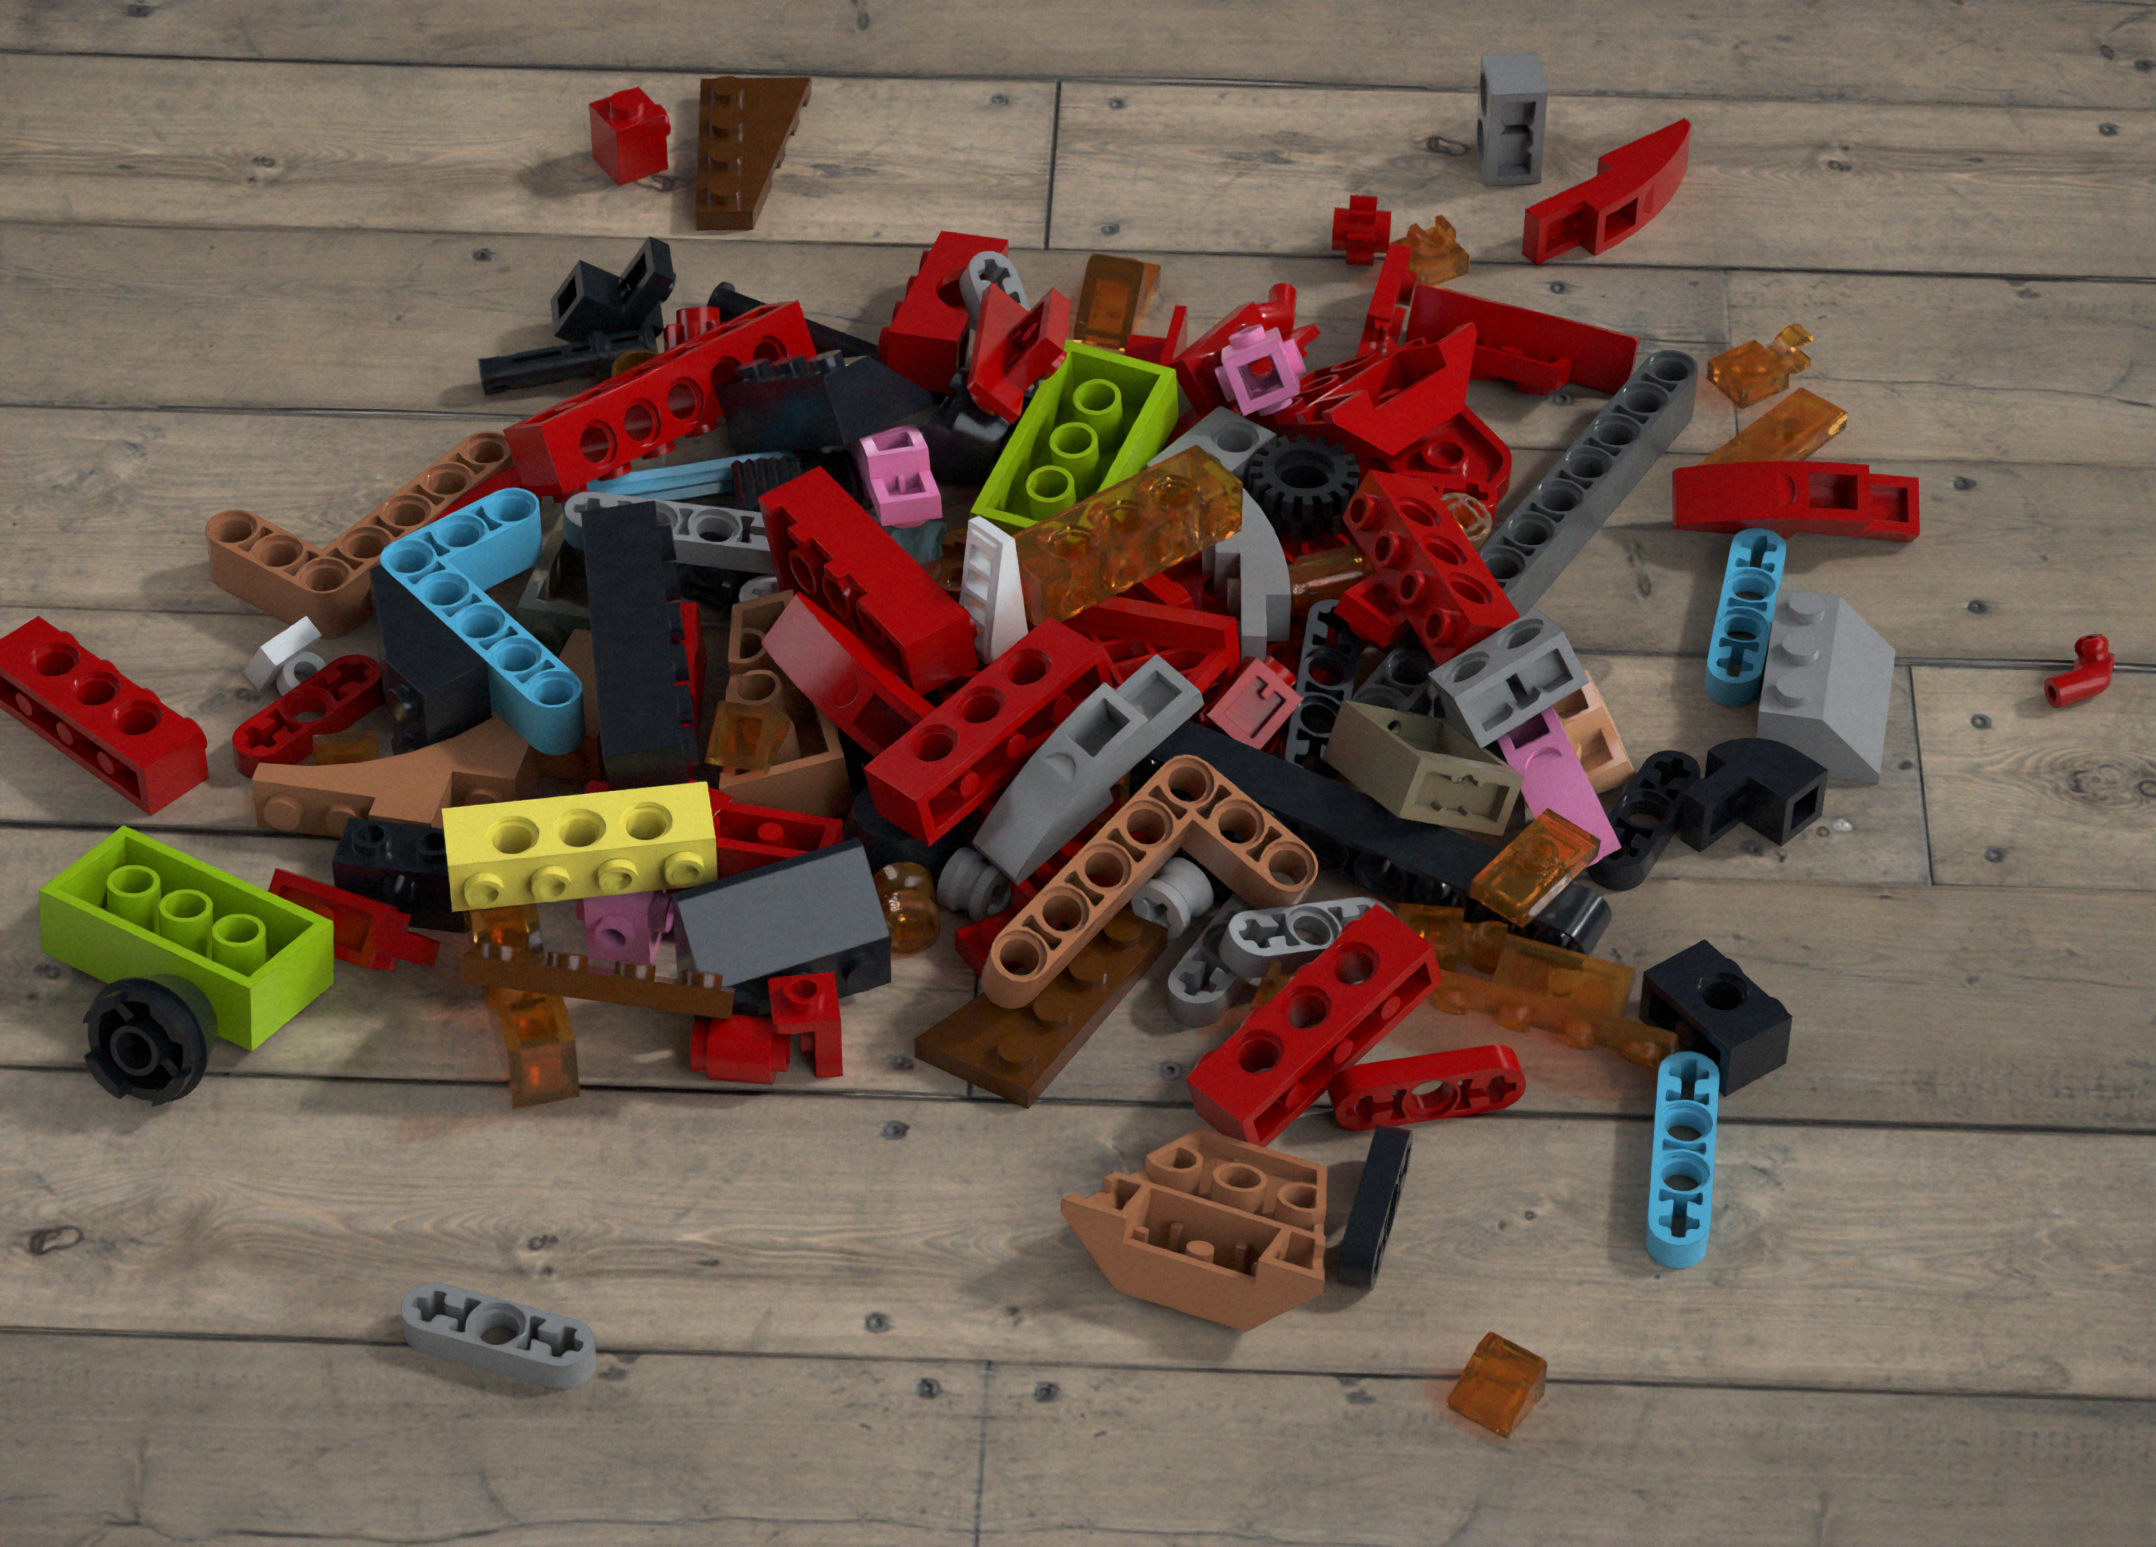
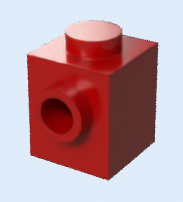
M639 86L629 90L618 91L612 96L589 103L592 157L618 186L668 169L666 136H669L671 133V124L662 105L655 104Z

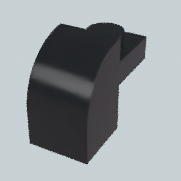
M649 236L620 277L579 260L550 300L554 336L573 344L586 341L587 335H591L592 331L602 330L605 335L640 329L642 322L650 321L656 339L663 332L664 328L661 303H664L669 298L676 281L670 245Z
M1740 738L1720 743L1710 748L1707 752L1705 778L1695 781L1684 795L1681 806L1684 812L1680 840L1701 853L1739 823L1743 822L1782 847L1822 816L1828 769L1793 747L1769 739Z

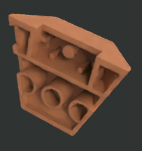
M1198 1128L1146 1155L1144 1168L1130 1175L1115 1171L1105 1176L1100 1191L1086 1198L1074 1192L1061 1199V1214L1118 1292L1245 1332L1323 1293L1327 1166Z

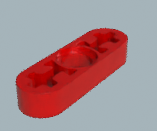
M359 654L339 657L241 724L232 736L237 770L243 776L252 779L259 763L296 765L377 708L384 698L382 673L378 662L371 657ZM308 711H317L324 714L320 719L311 722H299L293 719L296 715Z
M1492 1044L1350 1066L1332 1078L1328 1085V1096L1340 1126L1351 1131H1366L1376 1129L1378 1124L1392 1127L1501 1110L1509 1107L1521 1098L1526 1089V1079L1516 1053L1505 1045ZM1426 1082H1443L1440 1087L1429 1093L1421 1095L1412 1094L1416 1087ZM1396 1090L1397 1094L1392 1095L1391 1092Z

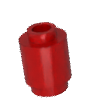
M732 1014L731 1019L711 1017V1019L695 1020L690 1056L692 1072L707 1073L708 1080L765 1085L774 1084L777 1072H788L791 1057V1034H776L773 1031L772 1017Z

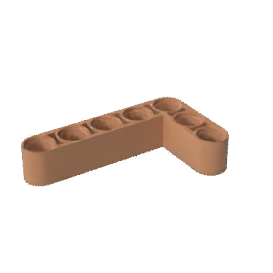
M482 431L468 436L324 549H320L245 510L231 509L212 516L206 523L205 534L213 582L221 589L291 626L307 616L322 634L320 639L332 640L351 633L374 614L369 570L381 565L380 554L384 548L392 542L429 525L446 508L471 489L496 474L515 466L505 435L497 431Z
M1192 755L1175 756L1167 761L998 934L990 948L982 970L981 985L983 992L991 1002L1003 1008L1016 1009L1032 1002L1180 847L1256 910L1303 904L1318 874L1316 856L1308 845L1208 762ZM1170 790H1184L1195 801H1182L1176 798ZM1220 831H1233L1240 835L1245 843L1230 842L1224 838ZM1128 832H1143L1154 841V844H1141L1135 841ZM1271 873H1284L1294 881L1295 885H1283L1277 882ZM1086 875H1102L1112 883L1113 887H1098ZM1044 918H1060L1071 927V930L1057 931L1051 928ZM1001 962H1018L1025 966L1029 974L1023 976L1013 975L1002 966Z

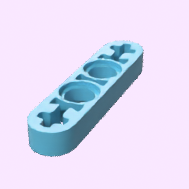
M1750 528L1736 534L1732 540L1707 658L1704 683L1705 692L1717 703L1726 706L1750 704L1757 699L1761 690L1777 590L1781 588L1786 557V542L1774 531L1764 528ZM1752 557L1763 558L1761 569L1750 567ZM1739 592H1753L1762 595L1764 598L1758 601L1741 599L1735 594ZM1733 631H1744L1753 634L1757 638L1744 641L1733 639L1727 634ZM1730 664L1742 666L1739 677L1728 676Z
M1692 1051L1671 1054L1661 1062L1658 1071L1645 1244L1647 1252L1653 1260L1663 1266L1674 1269L1694 1266L1705 1257L1711 1225L1720 1076L1718 1067L1710 1058ZM1682 1082L1694 1083L1693 1101L1680 1100ZM1676 1126H1688L1699 1131L1702 1136L1693 1141H1681L1670 1136L1667 1131ZM1674 1175H1683L1695 1180L1699 1186L1690 1191H1678L1668 1187L1664 1180ZM1672 1216L1678 1218L1686 1217L1684 1237L1671 1236Z

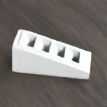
M977 516L968 521L959 605L967 609L975 622L977 638L974 639L977 658L985 664H992L1021 638L1026 636L1028 629L1015 539L986 519Z

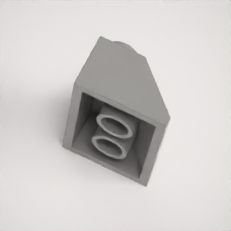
M1778 588L1760 700L1756 738L1769 739L1793 747L1827 768L1828 778L1879 784L1896 650L1841 596L1816 593L1809 590L1799 591Z

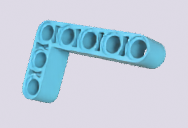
M505 488L392 542L380 554V564L487 662L491 709L533 748L550 755L566 754L580 747L586 738L582 682L574 672L483 592L531 568L543 556L539 500L535 494L528 490Z

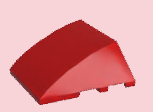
M1474 322L1456 327L1453 332L1435 343L1427 344L1424 337L1411 340L1379 361L1375 352H1371L1310 370L1298 378L1300 394L1291 397L1293 402L1291 405L1264 416H1259L1258 411L1245 416L1241 413L1240 416L1276 433L1277 438L1287 436L1290 443L1296 442L1297 434H1307V442L1315 443L1317 436L1328 438L1327 447H1331L1336 442H1339L1345 446V454L1352 452L1356 459L1393 456L1464 410L1477 338Z

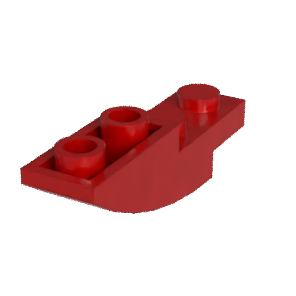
M1685 118L1598 157L1596 177L1526 208L1522 255L1535 265H1539L1577 246H1582L1593 256H1597L1639 231L1666 206L1683 180L1688 165L1692 124Z
M1759 461L1675 468L1672 472V525L1675 530L1732 535L1750 528H1764L1774 531L1783 539H1790L1796 532L1913 542L1920 535L1919 478L1869 473V465L1839 462Z
M801 592L795 594L761 641L764 649L792 682L841 730L874 758L936 709L896 677L900 671L896 666Z

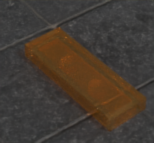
M1800 387L1698 465L1759 461H1804L1846 429L1848 412Z

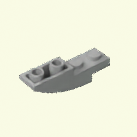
M1215 473L1214 498H1202V534H1213V538L1202 537V575H1214V600H1227V616H1239V620H1236L1240 661L1245 656L1257 657L1260 661H1263L1266 658L1267 642H1289L1291 588L1288 567L1277 535L1262 509L1229 474Z
M1158 654L1153 656L1116 690L1104 682L1066 718L1021 769L982 824L972 841L974 847L1019 886L1114 802L1109 788L1204 705L1201 691Z

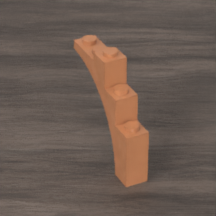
M574 629L558 657L582 682L586 738L583 744L576 750L560 755L542 753L533 748L499 715H496L456 737L406 754L361 763L318 766L259 763L251 779L257 826L334 838L342 837L349 817L444 829L443 808L530 800L539 775L586 782L590 780L602 781L605 767L602 758L591 631Z

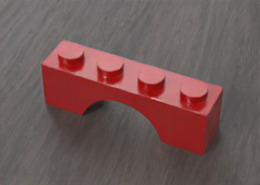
M941 230L931 251H923L918 275H910L904 301H896L892 315V324L890 326H883L878 342V360L886 362V367L925 390L953 394L954 391L948 389L947 386L960 367L963 366L968 369L970 315L960 292V277L972 258L980 252L993 251L1008 258L1009 240ZM981 274L979 278L986 280L984 274Z

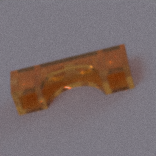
M536 903L463 911L464 927L470 949L472 947L480 948L481 941L520 946V955L546 959ZM480 985L513 1109L580 1097L576 1043L563 997Z

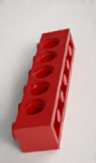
M799 300L760 305L504 429L503 432L523 489L535 494L536 497L552 496L554 503L567 502L575 494L589 492L586 483L598 478V481H607L629 473L633 470L630 461L640 456L643 460L662 456L676 448L675 439L683 435L685 438L697 437L718 428L716 419L724 414L715 386L736 378L735 367L760 358H768L771 364L777 360L797 354H804L806 361L817 356Z

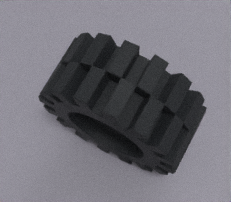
M1297 434L1296 442L1290 443L1287 436L1277 438L1276 448L1270 443H1266L1261 447V454H1254L1250 466L1249 495L1262 509L1277 537L1280 538L1287 531L1290 532V541L1301 542V534H1310L1311 542L1322 540V531H1326L1331 537L1340 534L1341 526L1348 528L1342 520V516L1348 507L1350 499L1359 488L1360 470L1359 465H1356V457L1353 453L1345 454L1344 445L1336 442L1333 446L1327 447L1328 438L1317 436L1315 443L1307 442V434ZM1295 487H1310L1311 489H1301Z

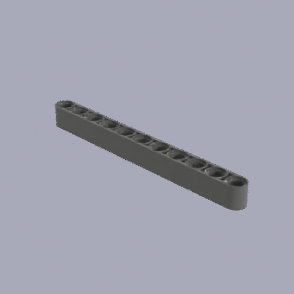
M1662 350L1650 355L1479 550V556L1520 617L1528 613L1691 421L1694 412L1698 366L1697 362L1690 355L1676 350ZM1413 628L1356 691L1351 700L1352 702L1434 717V699L1439 694L1428 673L1438 668ZM1392 721L1389 724L1388 729L1390 731L1396 726V721Z

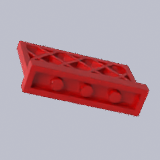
M1021 579L1028 633L1050 616L1102 646L1114 690L1156 654L1197 687L1201 694L1212 682L1229 684L1241 670L1235 617ZM977 658L978 667L944 684V687L960 690L974 676L981 672L976 670L986 668L990 664H985Z

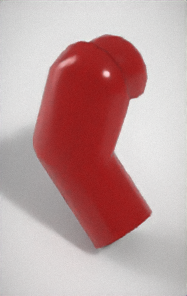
M1278 283L1270 288L1268 302L1256 304L1270 330L1278 327L1280 334L1293 329L1295 325L1297 291L1288 283Z
M2090 634L2080 637L2074 646L2078 658L2074 660L2073 670L2045 680L2044 692L2052 707L2059 708L2099 695L2107 689L2111 681L2115 659L2114 654L2108 650L2109 641L2102 634Z

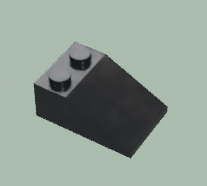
M381 565L370 569L379 663L393 732L391 747L394 756L410 753L456 737L492 718L487 662Z

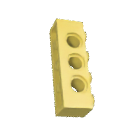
M707 781L442 809L452 912L689 888L718 880L716 836Z

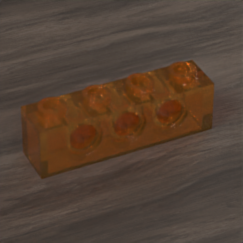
M1196 444L1012 535L1011 537L1015 539L1026 618L1036 627L1049 616L1062 622L1242 531L1243 482Z

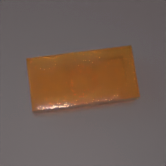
M1547 808L1472 880L1469 895L1521 928H1524L1598 856L1601 840Z

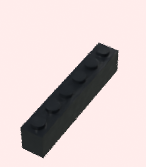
M655 500L581 511L602 758L609 791L689 783L687 767L699 765V757L693 726L683 728V724L694 723L695 720L689 684L679 686V682L690 681L685 644H674L675 641L686 640L680 602L670 604V601L681 600L676 563L666 564L668 561L677 560L672 524L660 525Z

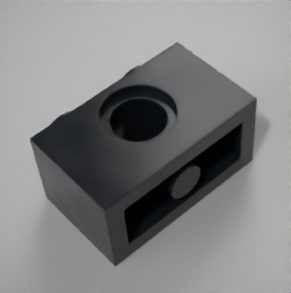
M349 817L332 860L335 886L399 907L398 911L412 915L408 927L466 934L474 910L452 912L444 829Z
M1704 939L1643 972L1639 1019L1676 1053L1692 1051L1710 1058L1718 1067L1720 1076L1719 1092L1725 1097L1786 1064L1793 1016L1787 1012L1784 1005L1778 999L1770 997L1747 977L1734 960L1726 958L1707 940Z

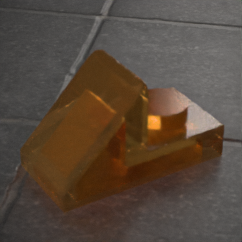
M1097 253L1091 254L1083 282L1073 332V342L1125 351L1129 334L1137 335L1158 290L1161 265L1141 262L1129 257L1119 258Z

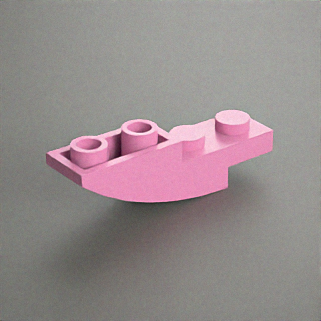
M914 424L884 427L846 444L847 451L851 453L854 471L865 500H872L881 526L892 525L896 528L909 529L919 527L930 519L943 518L941 495L930 470L929 449L921 432Z
M1553 705L1497 739L1508 765L1524 776L1520 790L1563 877L1582 867L1591 866L1600 861L1604 856L1622 848Z

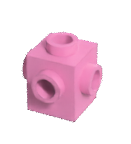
M1261 324L1248 327L1229 337L1231 345L1222 348L1221 361L1223 366L1215 369L1227 402L1237 399L1243 416L1258 411L1259 416H1264L1293 403L1291 397L1300 394L1297 375L1306 372L1294 338L1283 342L1278 327L1264 332ZM1265 356L1271 360V370L1263 375L1255 374L1249 367L1250 362Z
M666 890L576 899V918L585 920L587 956L609 961L626 960L652 964L663 934L670 931L673 923L672 894L666 893Z

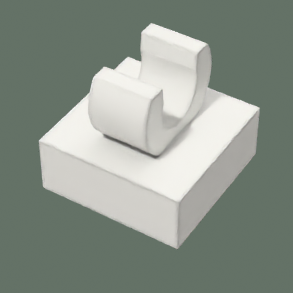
M305 616L262 645L243 673L258 691L276 681L277 688L283 696L301 683L296 679L294 672H303L308 677H311L326 666L321 657L311 653L322 634L309 618Z

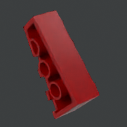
M821 466L758 497L780 592L793 589L794 595L801 592L900 670L896 677L920 696L979 666L974 645V639L977 638V628L967 609L959 605Z

